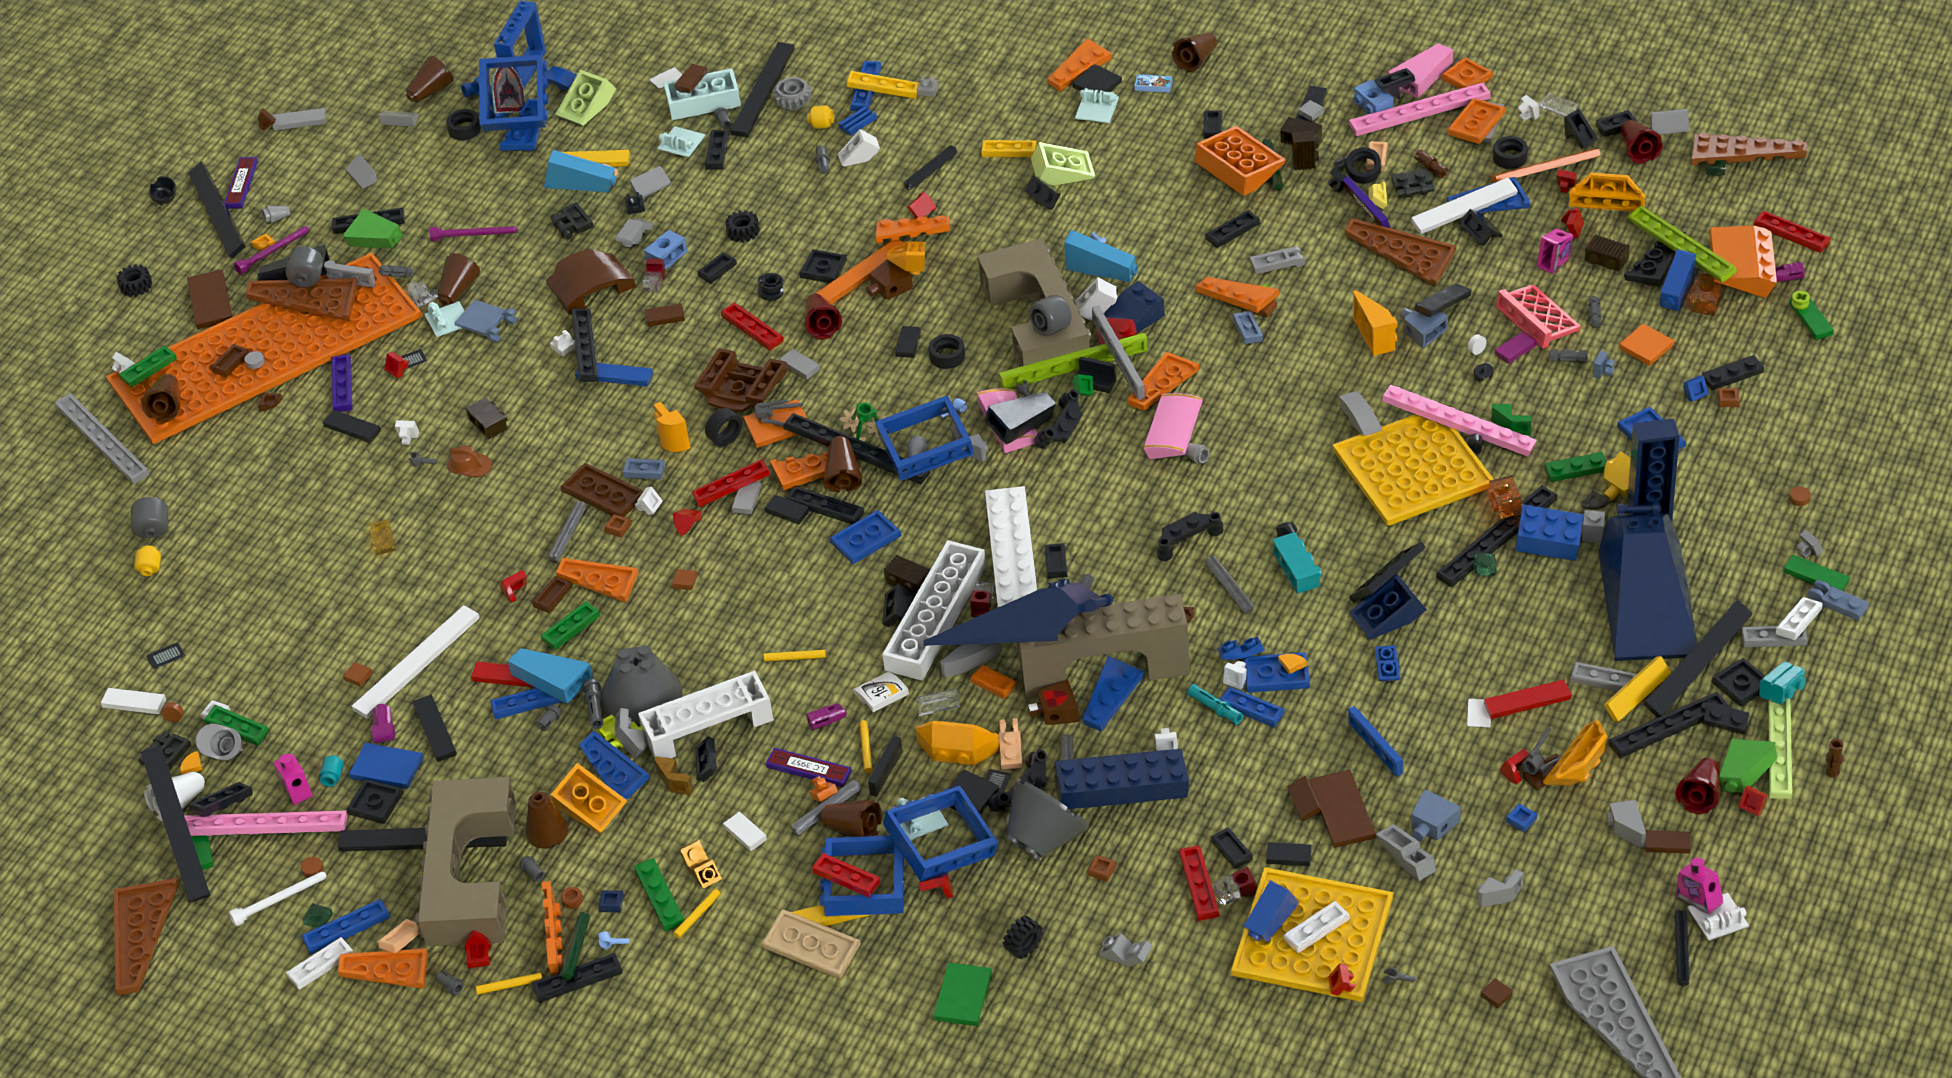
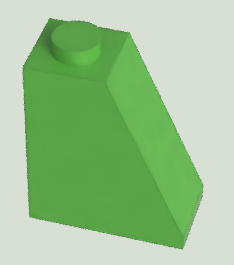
M363 208L343 237L350 247L393 248L401 240L403 234L399 225Z
M1732 739L1719 776L1722 790L1724 792L1743 793L1745 787L1748 785L1752 786L1777 760L1778 755L1775 743Z

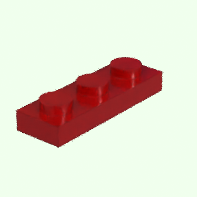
M825 853L820 856L812 867V873L866 897H870L880 884V877Z

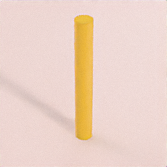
M825 650L764 653V662L826 658Z
M862 720L859 725L864 772L871 773L873 769L868 722Z
M714 889L673 932V935L679 939L721 895L720 891Z
M540 972L476 986L477 995L531 984L542 979V974Z

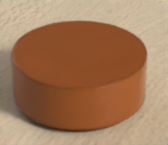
M1794 487L1790 491L1789 499L1794 505L1804 506L1810 502L1811 493L1805 487Z
M168 702L164 705L161 713L166 720L178 722L184 711L179 704Z
M318 857L306 858L301 864L303 875L309 878L319 872H323L322 861Z
M577 887L566 888L561 893L562 904L570 909L580 906L583 902L582 891Z

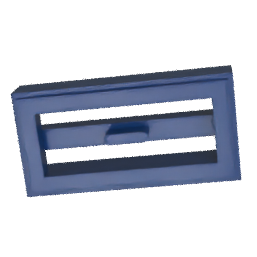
M864 106L839 122L838 125L841 130L851 136L859 129L876 120L877 114L872 113L870 109L867 110V107Z

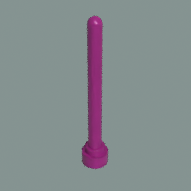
M304 226L249 259H240L234 262L233 266L239 275L245 274L251 265L308 233L309 228Z
M516 226L451 230L430 227V240L432 242L439 241L442 237L516 233L518 229Z

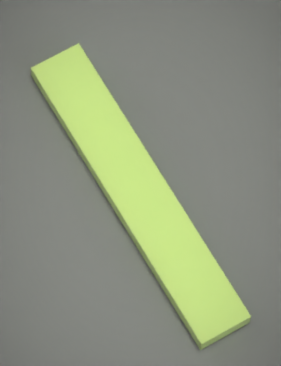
M1770 699L1768 700L1769 742L1775 743L1778 758L1769 767V798L1792 799L1790 699L1785 700L1781 705L1772 702Z

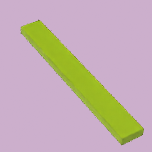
M1642 205L1627 216L1629 222L1676 252L1679 249L1696 254L1695 265L1720 282H1725L1737 272L1735 266Z
M1145 333L1119 340L1127 356L1148 351ZM1105 343L1000 372V386L1004 389H1011L1017 387L1016 383L1024 385L1023 380H1027L1029 384L1079 370L1078 359L1080 356L1103 362L1115 359Z

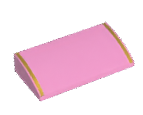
M1000 388L977 392L978 405L985 417L989 405L1018 398L1013 389ZM1034 428L1013 442L1005 444L993 431L1004 453L1035 444L1034 438L1038 434Z
M1181 393L1161 395L1144 445V450L1149 459L1185 455L1203 401L1201 397Z

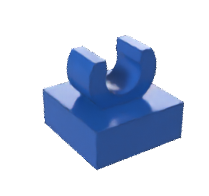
M1699 375L1683 382L1684 385L1682 386L1684 393L1687 394L1688 401L1693 402L1708 395L1704 376Z

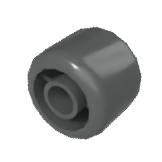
M306 246L297 247L292 250L286 265V277L292 284L304 288L317 284L323 268L321 254L316 249Z
M1050 295L1035 302L1029 310L1032 326L1043 336H1050L1065 329L1070 325L1072 319L1068 303L1058 295Z
M144 497L132 504L131 530L136 536L154 538L162 536L167 532L169 528L168 505L163 500L155 497Z

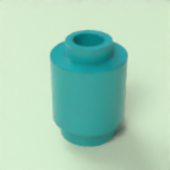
M327 756L323 760L319 778L320 783L326 787H333L340 780L344 762L338 756Z

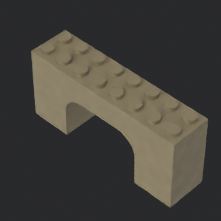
M1042 238L977 255L980 284L991 306L1017 299H1029L1037 302L1047 296L1058 295L1066 300L1072 314L1070 325L1050 336L1039 334L1031 322L1011 327L1013 352L1019 367L1092 347L1089 342L1092 339L1089 328H1085V320L1083 316L1079 315L1078 305L1073 303L1072 293L1068 292L1066 281L1062 280L1061 271L1059 268L1056 269L1055 259L1053 256L1050 257L1049 247L1044 244Z
M1180 594L1111 604L1107 607H1098L1097 610L1092 612H1080L1057 635V641L1017 642L1026 700L1038 698L1037 692L1040 689L1066 680L1065 672L1068 665L1079 658L1128 650L1139 651L1143 653L1149 681L1190 674L1188 625Z
M510 777L433 781V789L429 790L431 807L427 808L429 824L425 826L427 841H424L423 844L424 854L426 855L421 863L424 873L423 877H420V889L422 892L418 895V907L420 910L416 913V925L420 926V937L424 938L426 946L464 945L468 935L473 930L484 934L491 943H502L505 938L507 904L500 882L462 883L459 882L461 855L470 841L481 837L514 836L517 801Z

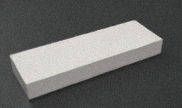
M1803 597L1776 628V635L1796 640L1822 610V603Z
M108 688L101 701L102 708L160 714L166 697L164 694Z
M1334 901L1284 934V940L1299 953L1348 921L1349 914Z
M340 937L287 971V977L300 990L339 965L340 954L353 953V950Z

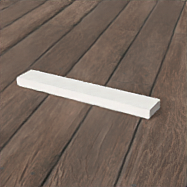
M1505 178L1411 218V222L1421 235L1464 217L1469 209L1478 211L1517 195L1518 190L1509 178Z

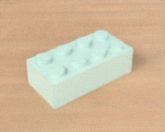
M732 68L707 73L691 93L676 90L674 84L677 80L663 82L672 120L716 112L720 107L732 109L741 106L739 90Z

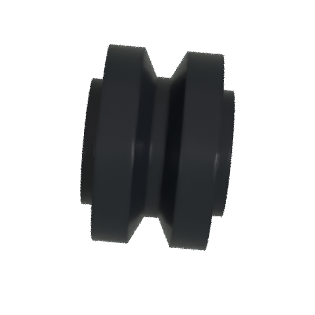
M776 273L761 275L758 278L759 297L764 300H777L781 298L784 294L783 277Z

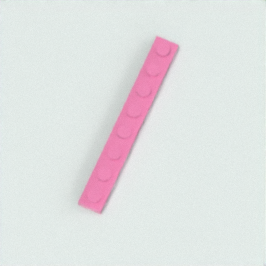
M1484 83L1354 118L1349 120V126L1355 135L1359 136L1468 105L1473 98L1483 101L1490 99V92Z
M1390 385L1383 395L1382 401L1469 435L1479 434L1482 440L1529 457L1536 445L1537 440L1403 390L1400 387Z
M347 812L221 814L207 817L188 815L185 816L191 836L337 832L345 830Z

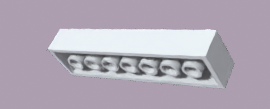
M1025 486L985 490L998 607L1037 591Z
M947 540L882 654L885 671L923 681L942 645L924 646L923 641L953 627L986 568L984 549Z

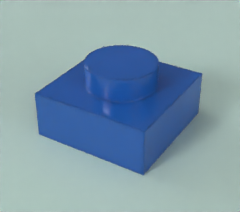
M1520 803L1506 816V822L1522 832H1525L1537 820V813Z

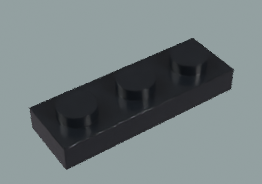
M1755 355L1703 372L1702 376H1704L1707 386L1712 391L1764 373V366Z
M240 782L189 803V810L200 817L210 816L215 811L226 809L229 805L242 802L245 798L252 796V787Z

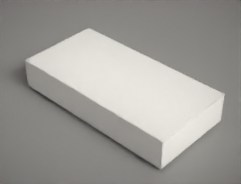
M738 812L723 823L724 829L750 852L767 840L766 834L741 812Z

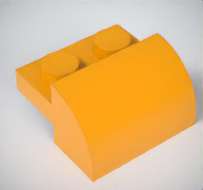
M661 402L654 404L655 413L653 415L657 422L656 430L660 437L661 447L670 452H681L691 448L686 421L677 410L669 412Z

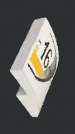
M886 672L853 689V692L863 705L867 704L872 712L909 695L905 684L891 672Z

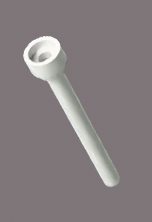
M319 872L245 909L235 908L229 911L231 921L235 927L243 924L248 916L326 879V873Z

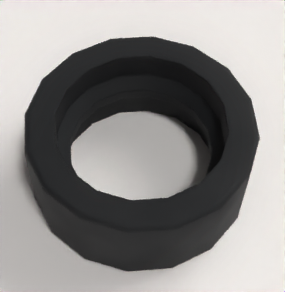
M460 109L451 113L447 118L448 133L453 139L469 140L477 136L481 131L480 118L474 110ZM460 123H471L470 125L465 127H456Z
M1506 136L1494 143L1493 160L1499 167L1515 169L1527 162L1528 145L1523 139L1516 136ZM1515 150L1519 153L1516 155H1506L1501 152Z
M1367 147L1357 148L1350 152L1346 160L1348 176L1354 182L1360 184H1367L1376 180L1381 173L1379 154ZM1366 158L1372 160L1375 166L1371 171L1361 173L1353 169V164L1359 159Z
M953 334L939 335L929 343V358L935 367L941 369L955 368L965 359L964 343L958 336ZM944 348L957 350L950 355H940L937 353Z
M729 408L717 410L707 421L705 426L706 437L718 446H726L732 443L740 434L742 420ZM729 421L727 427L719 433L720 428Z

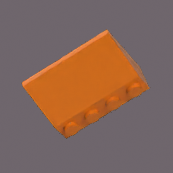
M1235 126L1196 143L1194 162L1244 196L1257 190L1286 163V159L1238 126Z
M1757 226L1711 227L1709 229L1711 251L1737 269V272L1722 283L1714 278V282L1766 298L1777 283L1771 231Z

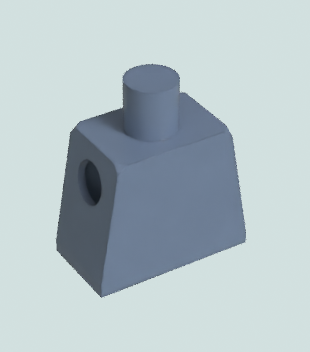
M1404 308L1400 313V318L1404 320V333L1422 348H1425L1448 330V315L1439 312L1428 317Z
M1425 789L1412 812L1411 827L1414 829L1412 832L1413 837L1418 841H1422L1426 836L1439 840L1459 823L1461 806Z

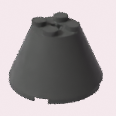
M643 645L641 647L621 649L618 651V656L602 687L601 707L607 716L613 715L614 718L620 708L629 709L628 717H631V722L641 726L638 713L681 698L683 694L682 686L678 677L651 651L649 646Z
M1019 778L1015 780L1007 828L1008 836L1006 837L1011 841V844L1019 849L1025 847L1024 850L1039 861L1041 857H1045L1088 829L1089 824L1078 814L1074 815L1068 811L1067 806L1026 781L1022 784Z

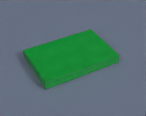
M948 962L933 1016L934 1021L978 1026L992 975V968Z

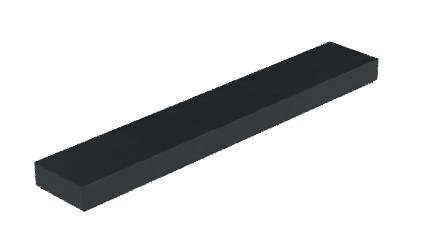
M572 309L571 315L579 382H598L590 309Z
M1717 691L1609 739L1608 745L1619 758H1623L1703 722L1707 702L1729 707V704Z

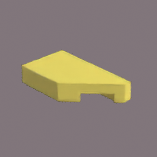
M1381 182L1380 184L1370 186L1368 188L1369 199L1375 205L1384 209L1387 206L1386 183Z

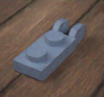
M1817 580L1814 583L1815 589L1811 588L1808 591V597L1812 600L1821 602L1823 606L1857 621L1860 620L1869 608V602L1832 586L1830 587L1827 582Z

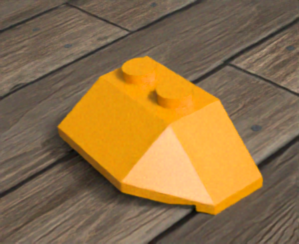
M1589 173L1569 193V207L1635 211L1641 205L1645 207V195L1628 175Z
M906 241L903 245L888 250L887 259L903 270L909 271L910 274H920L921 271L924 272L925 242Z
M1597 719L1583 727L1543 782L1546 785L1572 786L1578 782L1583 783L1589 778V771L1595 768L1601 761L1599 758L1605 751L1608 737Z
M930 721L916 726L915 729L917 743L933 761L976 765L1000 750L999 734L991 733L977 725Z

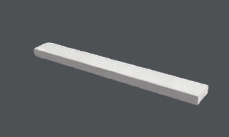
M463 605L352 705L353 711L369 719L373 715V709L378 704H385L473 625L479 619V614Z

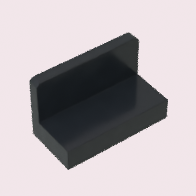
M1469 209L1459 222L1483 246H1485L1493 234L1500 238L1503 236L1483 214Z
M1080 356L1078 359L1079 371L1076 375L1093 376V390L1110 394L1117 381L1116 365Z
M899 584L886 592L882 624L890 627L897 620L902 621L916 594L911 593Z

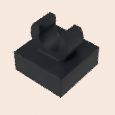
M1333 168L1330 171L1333 178L1329 180L1328 185L1333 188L1337 184L1334 189L1339 193L1342 191L1343 186H1345L1343 179L1347 176Z
M636 192V196L632 197L629 194L626 195L624 200L628 215L645 212L643 197L639 192Z

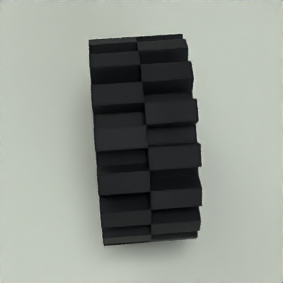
M738 210L737 214L733 212L732 215L726 218L727 235L732 241L738 242L740 240L741 243H744V240H747L749 242L750 238L755 239V236L759 235L758 217L752 211L748 213L747 210H744V212Z
M134 264V267L129 265L128 269L124 267L122 269L123 272L119 271V275L116 277L120 291L125 296L132 297L134 295L138 297V294L143 295L144 291L148 292V288L152 287L149 270H147V267H143V265H139V267L137 264Z
M1022 916L1021 919L1015 920L1016 923L1010 925L1011 929L1006 931L1007 935L1003 938L1005 940L1003 941V947L1020 959L1028 957V953L1031 954L1033 948L1038 947L1037 943L1041 942L1042 939L1040 937L1043 936L1042 926L1028 916Z

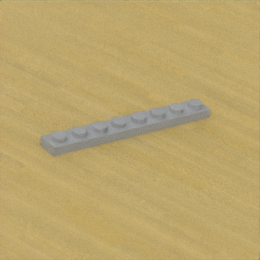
M71 393L54 402L56 408L132 484L150 475L148 469Z

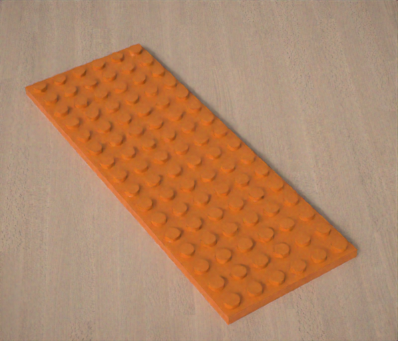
M369 253L346 264L348 266L372 269L376 281L374 287L358 285L350 321L262 303L168 347L176 354L177 360L132 388L120 379L117 371L107 375L106 379L152 444H155L331 361V358L334 356H341L421 318L422 313L393 277L381 276L379 269L382 264L373 253ZM323 275L320 279H328V277ZM233 344L248 349L249 353L259 351L263 354L265 360L264 364L257 369L248 368L244 360L227 378L213 373L211 370V366ZM171 374L178 379L180 410L174 419L168 422H159L153 417L149 418L143 412L141 402L144 394L162 375Z

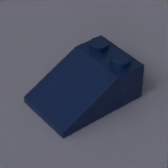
M1137 281L1120 294L1115 304L1110 306L1104 315L1106 318L1133 319L1136 331L1139 333L1165 316L1164 299L1143 283Z
M1396 573L1349 613L1369 639H1373L1412 623L1427 609Z

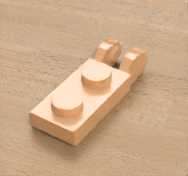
M1014 718L1012 721L1013 732H1006V722L1004 719L1000 720L1001 733H999L1002 769L1023 768L1018 718Z

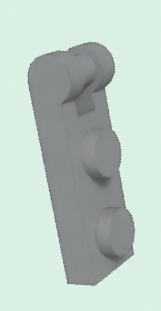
M1297 246L1250 257V264L1255 274L1294 265L1301 267L1306 262L1304 256L1301 255L1300 248Z
M332 260L324 263L328 279L357 278L358 285L374 287L376 283L372 269L335 264Z

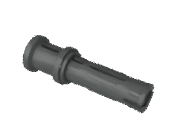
M589 679L582 685V690L585 693L584 702L588 705L590 726L593 729H600L603 726L600 706L602 700L601 684L595 679Z

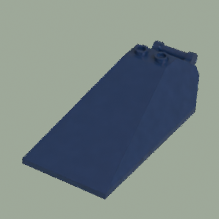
M1652 502L1647 505L1624 506L1623 504H1616L1617 516H1610L1606 522L1598 553L1614 661L1654 659L1657 656H1661L1663 659L1685 658L1696 646L1697 637L1681 545L1668 514H1659L1658 502ZM1650 512H1652V514H1648V515H1628V516H1624V514H1629V513H1650Z
M1070 579L1057 580V582H1050L1047 587L924 640L923 643L924 646L1057 641V635L1078 613L1092 612L1097 610L1098 607L1110 606L1113 603V597L1108 593L1100 597L1078 582L1070 583Z

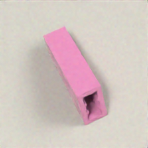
M1436 44L1391 69L1388 74L1408 68L1415 75V82L1399 87V90L1419 98L1453 64V49Z

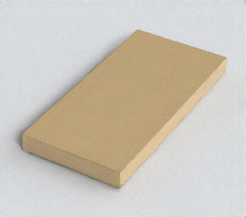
M784 909L781 910L762 943V947L838 979L842 978L861 945L860 940Z

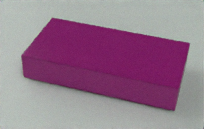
M1521 332L1495 349V355L1510 364L1537 345V341L1525 332Z

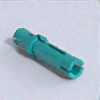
M1192 684L1187 691L1188 696L1214 710L1219 717H1224L1235 725L1242 721L1243 713L1232 708L1227 701L1219 700L1196 684Z

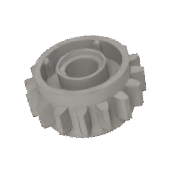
M797 77L781 80L775 85L773 90L774 102L777 103V106L786 110L800 109L812 97L811 87L808 85V82Z

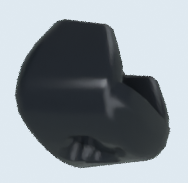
M1489 363L1480 364L1473 371V377L1479 382L1481 379L1492 377L1494 374L1493 367Z
M1469 435L1467 445L1475 454H1480L1482 450L1483 440L1481 435Z
M1293 522L1281 523L1276 527L1277 536L1281 537L1293 532L1296 533L1297 526Z

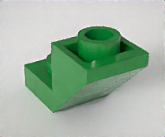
M1492 404L1491 421L1498 426L1508 428L1522 435H1531L1532 416L1512 415V404Z

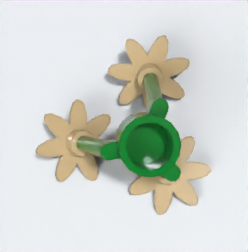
M857 403L856 409L851 414L844 410L846 417H840L839 420L846 422L843 429L850 427L853 433L856 431V426L858 427L857 433L853 436L854 438L866 441V437H860L863 422L870 421L872 417L874 423H867V426L871 428L868 434L876 432V437L879 438L875 423L879 419L877 417V410L873 409L872 405L869 403Z

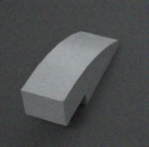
M1358 391L1339 396L1341 410L1348 416L1349 423L1359 433L1366 436L1382 431L1374 412Z
M961 644L941 661L942 676L958 675L983 665L1002 652V644Z
M1392 824L1376 834V837L1389 854L1418 881L1436 871L1433 856L1420 848L1418 840L1396 825Z

